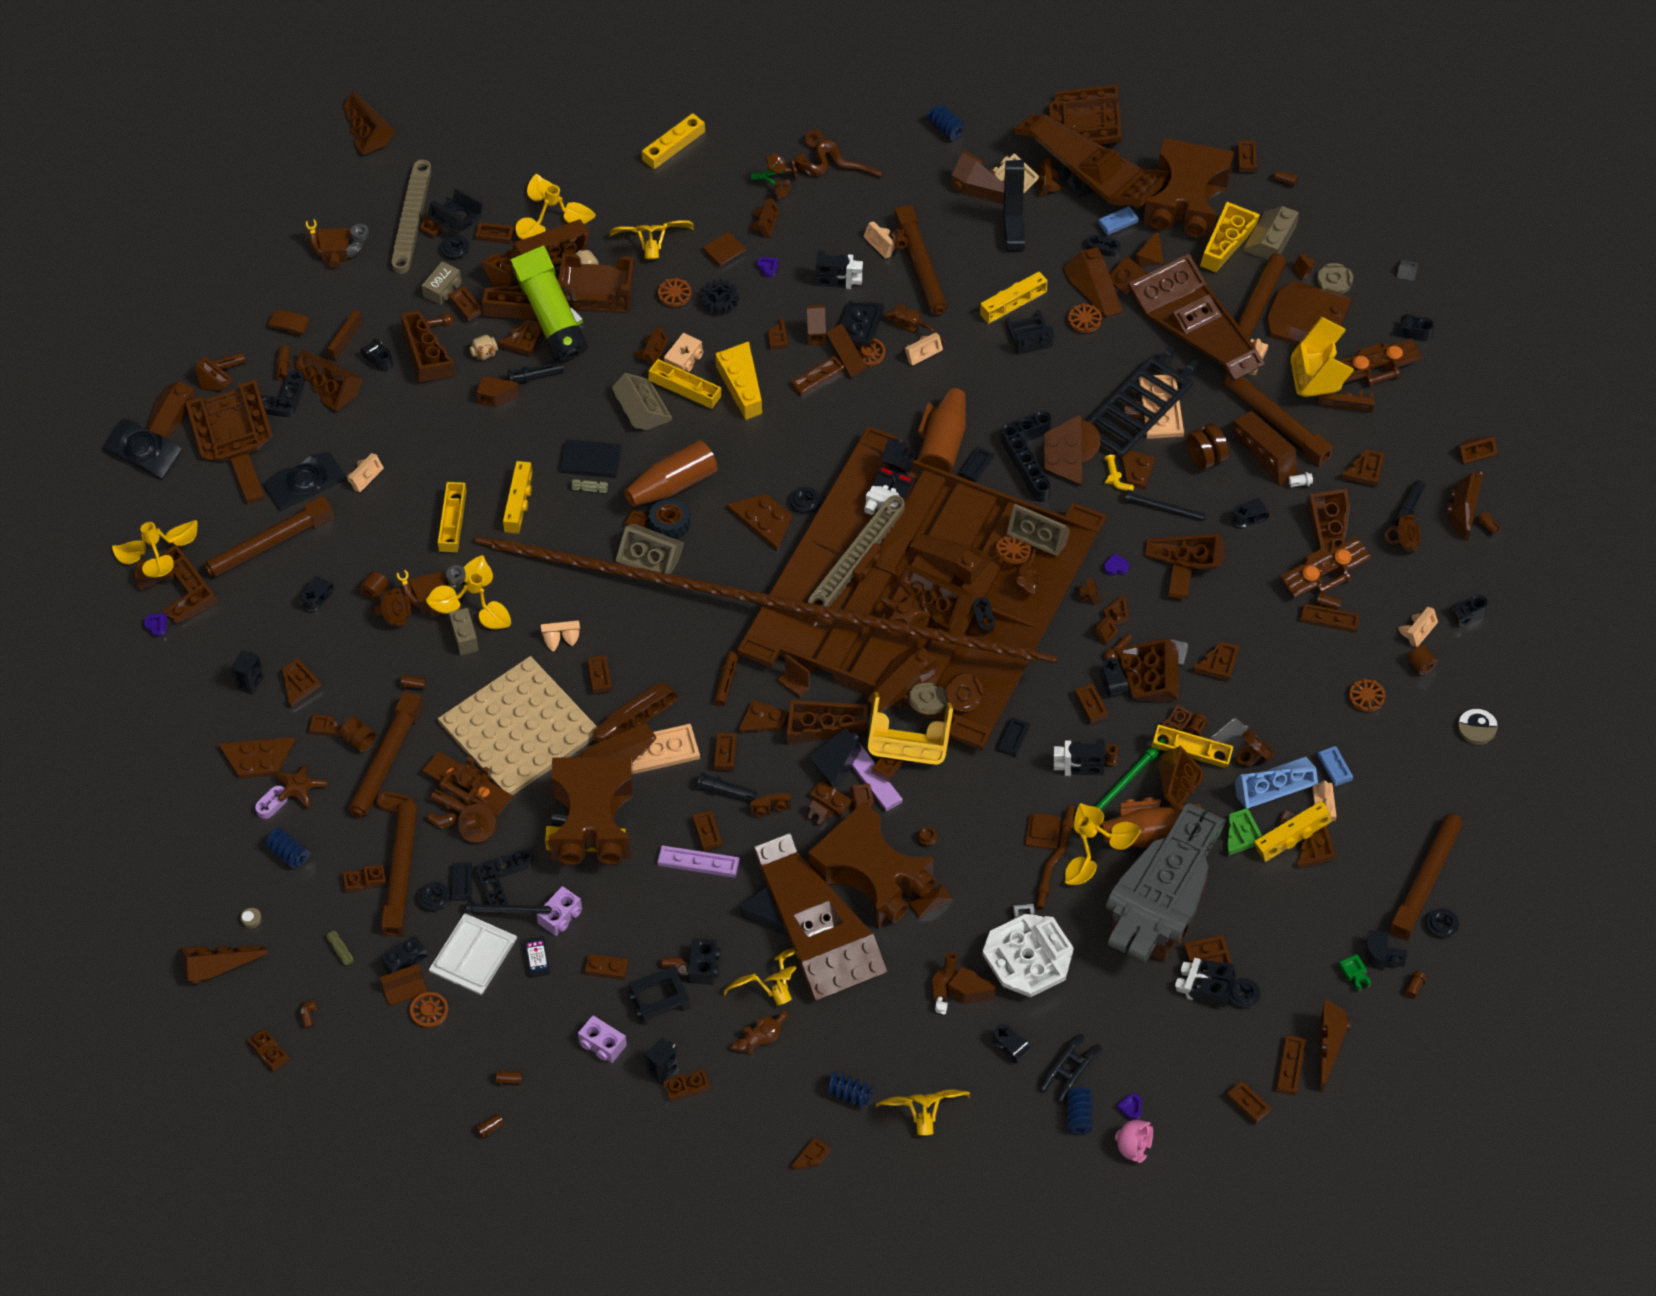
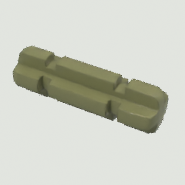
M573 479L572 489H582V491L597 492L599 490L601 493H607L608 483L602 481L598 483V481L583 480L582 482L580 479Z
M336 931L328 933L327 939L332 944L339 958L342 959L343 964L348 966L353 963V956L348 952Z

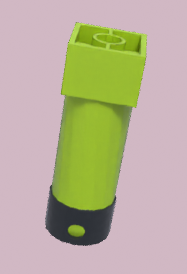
M543 245L511 259L513 272L523 293L525 292L555 361H568L584 353L589 346L556 278L554 266L545 246Z

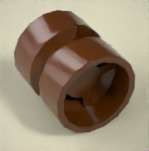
M355 716L345 721L339 733L340 737L351 743L360 752L368 750L373 745L377 736L373 729Z

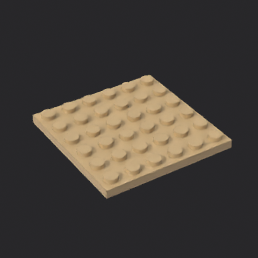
M531 656L438 718L439 724L474 759V762L482 771L484 767L491 769L490 779L492 782L511 795L516 794L551 770L552 758L570 757L593 741L592 733L594 728L597 727Z

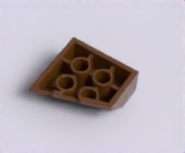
M1169 638L1116 649L1121 658V664L1126 672L1127 681L1135 700L1163 703L1179 699L1178 646Z

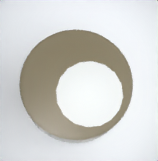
M248 908L241 914L242 924L246 928H256L261 924L262 917L258 909Z

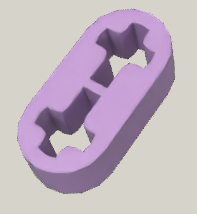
M275 786L271 788L256 803V812L260 818H270L287 802L288 798L284 801H279L278 796L275 798L276 794L280 795L284 787Z

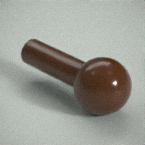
M444 313L440 318L428 319L426 321L429 326H451L454 323V317L450 313Z
M1127 633L1113 649H1108L1104 652L1103 659L1114 658L1118 661L1119 655L1116 649L1125 647L1133 639L1132 636Z

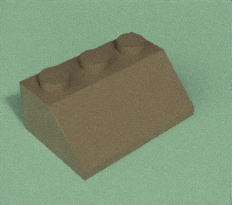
M1284 206L1265 211L1244 246L1243 251L1269 260L1272 254H1281L1297 227L1299 212Z
M624 373L612 387L616 399L621 403L623 411L629 417L630 423L634 428L649 430L672 420L670 413L649 379Z
M1014 504L1007 535L1058 556L1067 544L1070 529L1064 524Z
M631 524L625 527L616 562L634 568L671 574L680 559L684 542L637 524Z

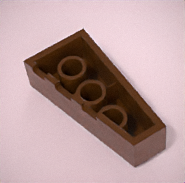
M579 219L514 242L510 256L513 259L544 245L552 264L561 263L563 253L575 254L580 250H585L590 232L582 220Z
M420 311L402 313L401 330L418 382L454 377V360L450 359L447 350L441 346L438 337L432 333L429 324Z
M1252 411L1234 420L1233 432L1235 436L1245 445L1279 486L1290 480L1289 476L1298 475L1296 449Z
M790 700L787 729L788 745L833 738L845 728L850 733L853 731L856 734L867 733L868 705Z

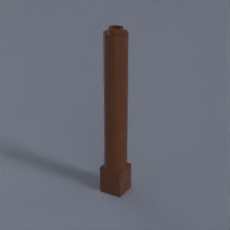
M912 205L895 208L897 227L902 230L903 235L908 239L907 249L930 312L935 315H941L947 310L948 306L920 233L914 208Z
M1272 254L1237 323L1249 339L1287 264L1286 259L1281 254Z
M1229 374L1225 376L1224 385L1298 445L1303 450V455L1316 466L1320 467L1332 457L1333 446L1318 433L1312 434L1246 378L1241 377L1232 381Z
M321 496L304 505V510L207 560L206 566H204L209 576L212 575L215 578L312 526L316 529L334 519L333 509L325 497Z
M406 691L403 692L395 708L396 714L349 806V810L354 817L361 818L367 816L411 726L416 724L424 708L422 696Z
M404 800L398 805L386 905H384L382 919L384 936L404 937L406 901L418 805L412 800Z
M1457 814L1445 815L1411 888L1392 922L1390 934L1409 941L1422 909L1463 826V821Z

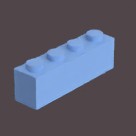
M1307 757L1260 773L1242 774L1234 781L1236 797L1245 808H1251L1318 784L1316 767Z

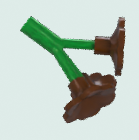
M773 153L766 158L768 169L765 172L752 173L751 179H766L776 188V198L781 199L782 197L785 198L788 195V191L791 190V181L786 179L785 181L775 182L769 176L784 172L785 174L792 173L795 179H798L793 157L791 158L790 166L786 167L784 165L785 160L779 157L778 154Z

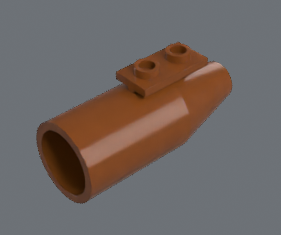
M958 388L949 389L937 408H933L931 403H927L921 425L918 428L923 442L917 461L952 473L966 429V394L964 391Z
M698 440L652 464L624 490L625 497L631 506L670 498L717 472L715 457L710 448L703 441Z
M1153 797L1145 798L1139 802H1135L1134 799L1124 800L1119 806L1121 816L1102 822V829L1112 834L1113 826L1120 822L1137 824L1141 829L1140 835L1131 847L1145 849L1154 841L1167 838L1185 805H1181L1178 809H1175L1173 806L1160 807V800H1155ZM1200 803L1194 804V805H1196V806L1202 808ZM1102 834L1103 841L1109 843L1111 838Z

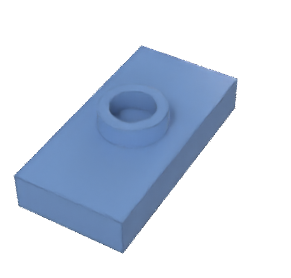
M1128 206L1099 219L1098 224L1107 235H1110L1137 223L1138 217Z
M1336 746L1318 752V758L1334 786L1353 780V775Z

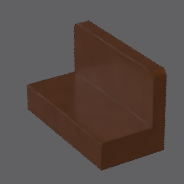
M419 964L380 977L389 1006L400 1004L428 992Z

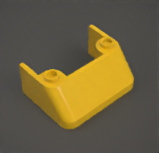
M1322 316L1291 355L1296 393L1302 397L1338 392L1346 379L1354 371L1350 366L1334 359L1337 353L1335 343L1346 331L1345 328Z
M874 692L869 721V752L874 756L934 765L942 763L946 756L953 713L952 704L947 703L944 722H931L928 725L926 734L888 729L889 719L887 715L877 712L880 697L878 692Z

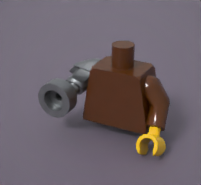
M314 220L315 225L313 227H309L308 221H306V227L310 230L311 248L317 256L322 257L323 262H329L331 268H338L340 262H347L349 258L359 254L363 249L361 247L364 241L369 237L368 227L365 224H355L352 228L317 229V232H315L317 227L316 221Z
M453 565L448 568L446 575L449 582L448 586L453 588L456 595H458L461 583L466 579V573L462 566ZM403 570L405 573L404 579L399 577V573L396 574L397 580L402 582L401 588L404 596L407 595L409 602L413 606L419 607L421 612L430 611L432 617L441 615L440 612L433 610L427 604L426 598L436 587L446 586L444 571L411 578L409 582H407L408 572L406 570Z

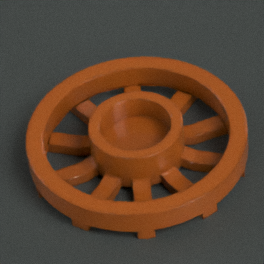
M678 278L666 279L658 289L659 300L669 307L682 306L692 296L691 286L686 280Z
M1082 303L1071 309L1068 314V322L1075 331L1090 333L1096 331L1101 326L1102 314L1094 305Z
M873 339L874 344L871 347L858 346L861 349L858 352L863 357L867 367L878 365L885 358V346L878 339Z
M1004 536L996 544V553L1006 562L1019 564L1026 562L1030 558L1031 546L1014 537Z
M1363 679L1357 681L1349 691L1351 704L1364 712H1373L1380 709L1386 698L1384 687L1376 680ZM1352 693L1359 694V696L1353 698ZM1375 697L1382 698L1381 702L1375 699ZM1360 699V701H1361L1360 705H1359L1358 703H1356L1355 701ZM1375 702L1377 705L1372 707L1371 703Z
M426 992L420 994L411 1003V1018L421 1027L431 1028L440 1026L448 1015L447 1001L438 993ZM429 997V1001L425 1002L423 998ZM433 997L438 998L435 1003L432 1001ZM421 1001L422 1005L418 1006L416 1003ZM442 1001L444 1006L437 1007V1005ZM414 1008L421 1011L414 1013ZM445 1009L444 1014L438 1012ZM423 1015L419 1020L416 1018L417 1016ZM425 1018H427V1023H423L422 1021ZM430 1018H433L435 1022L430 1023Z

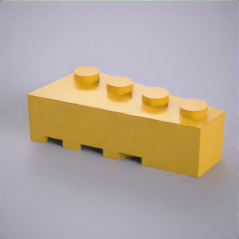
M1226 202L1206 247L1200 266L1217 272L1255 229L1260 214Z

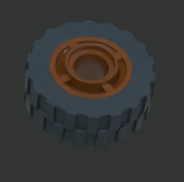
M672 498L657 501L649 510L650 530L671 538H680L682 535H685L690 525V510H688V506L684 502Z

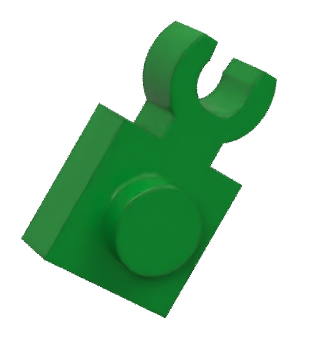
M1358 954L1339 962V967L1348 982L1351 980L1355 981V989L1358 992L1361 991L1360 983L1362 982L1368 988L1370 987L1371 980L1365 976L1367 969Z

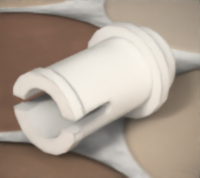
M1305 472L1302 475L1289 476L1290 488L1303 485L1309 487L1310 484H1313L1311 473Z

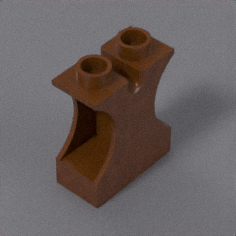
M1164 138L1160 152L1159 169H1170L1171 179L1166 183L1167 187L1162 192L1146 198L1144 224L1151 225L1157 230L1173 229L1174 224L1181 221L1184 223V231L1189 236L1196 238L1202 236L1211 237L1215 229L1217 212L1210 207L1207 201L1214 195L1227 191L1232 173L1234 151Z
M552 758L551 779L554 799L562 803L569 811V816L563 826L549 836L552 860H559V862L566 865H576L582 859H585L586 850L589 848L597 850V858L604 864L613 865L620 863L622 859H631L630 835L616 825L614 817L619 808L633 798L632 758Z
M864 802L809 851V865L828 886H851L862 891L870 898L876 909V927L878 929L889 919L896 923L905 915L909 904L902 899V894L907 895L909 898H913L916 894L924 897L932 890L936 883V878L933 876L934 858L932 856L910 857L892 849L881 834V816Z

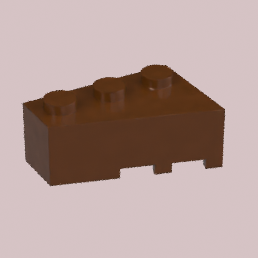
M502 285L485 288L482 300L484 316L537 321L525 292L523 293L520 285L510 287Z

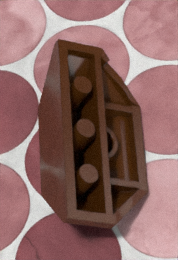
M1477 471L1467 475L1458 481L1457 489L1453 488L1451 499L1454 502L1449 503L1447 514H1451L1449 522L1464 541L1469 540L1484 471Z

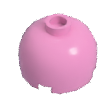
M1143 1120L1128 1121L1116 1132L1115 1141L1117 1142L1119 1152L1126 1159L1138 1163L1146 1159L1147 1155H1143L1146 1147L1151 1148L1153 1140V1127L1149 1126L1150 1122Z

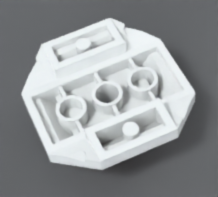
M1024 914L990 931L983 949V956L1003 987L1032 997L1066 980L1074 948L1053 917Z

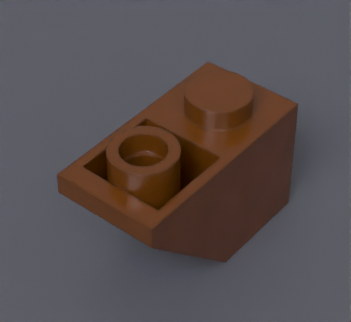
M825 305L807 306L808 345H826Z
M483 376L477 390L478 404L498 407L520 395L518 383Z
M964 967L960 968L948 984V994L964 1004L993 1000L995 997L996 987L991 981L980 978L974 971L967 970Z

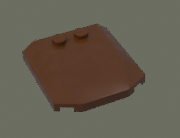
M1118 84L1058 91L1056 93L1055 100L1049 105L1051 118L1099 145L1122 142Z
M1292 280L1278 291L1267 318L1270 330L1269 335L1271 338L1298 346L1321 316L1342 326L1352 305L1353 297Z
M256 379L239 384L238 389L208 399H204L202 396L186 402L203 460L224 462L231 458L259 450L273 437Z

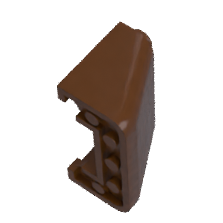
M563 253L558 282L570 309L613 313L629 312L632 303L635 260L634 257L624 256L617 260L616 266L581 264V259L576 254Z

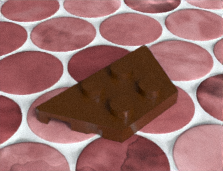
M1078 415L1044 433L1045 471L1057 474L1063 479H1068L1079 486H1083L1082 416Z
M768 494L728 504L730 512L775 550H780L781 542L787 534V528L790 527L793 520L792 515Z
M295 737L221 743L220 749L227 757L231 767L234 768L239 779L276 776L277 772H281L282 765L287 761L289 751L292 746H295L296 740Z

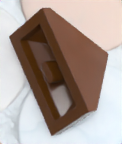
M1156 232L1137 253L1136 264L1140 267L1163 264L1160 233Z
M205 356L195 366L202 390H224L233 380L232 377Z
M1494 436L1470 438L1459 445L1462 464L1498 454Z
M941 884L933 888L924 897L918 896L909 901V905L918 918H921L953 901V898L945 886Z

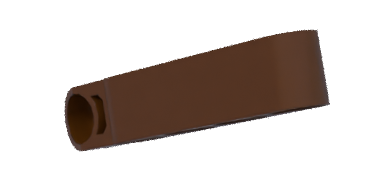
M664 682L656 684L611 713L606 721L594 728L592 733L594 741L599 743L607 737L611 738L644 724L672 706L677 701L678 694Z

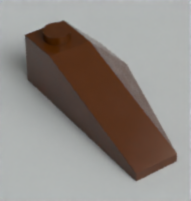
M963 151L951 175V187L965 195L1003 204L1004 181H1000L995 175L996 172L992 169L988 171L982 166L983 162L979 158Z

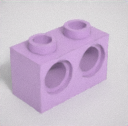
M562 886L544 905L552 907V912L536 915L538 924L557 936L560 932L565 931L569 922L581 913V899Z
M594 1015L578 1033L579 1043L584 1049L592 1050L601 1060H607L611 1063L627 1046L625 1035ZM591 1034H597L595 1037H589ZM609 1044L614 1045L613 1047H610V1048L605 1047L606 1045H609Z

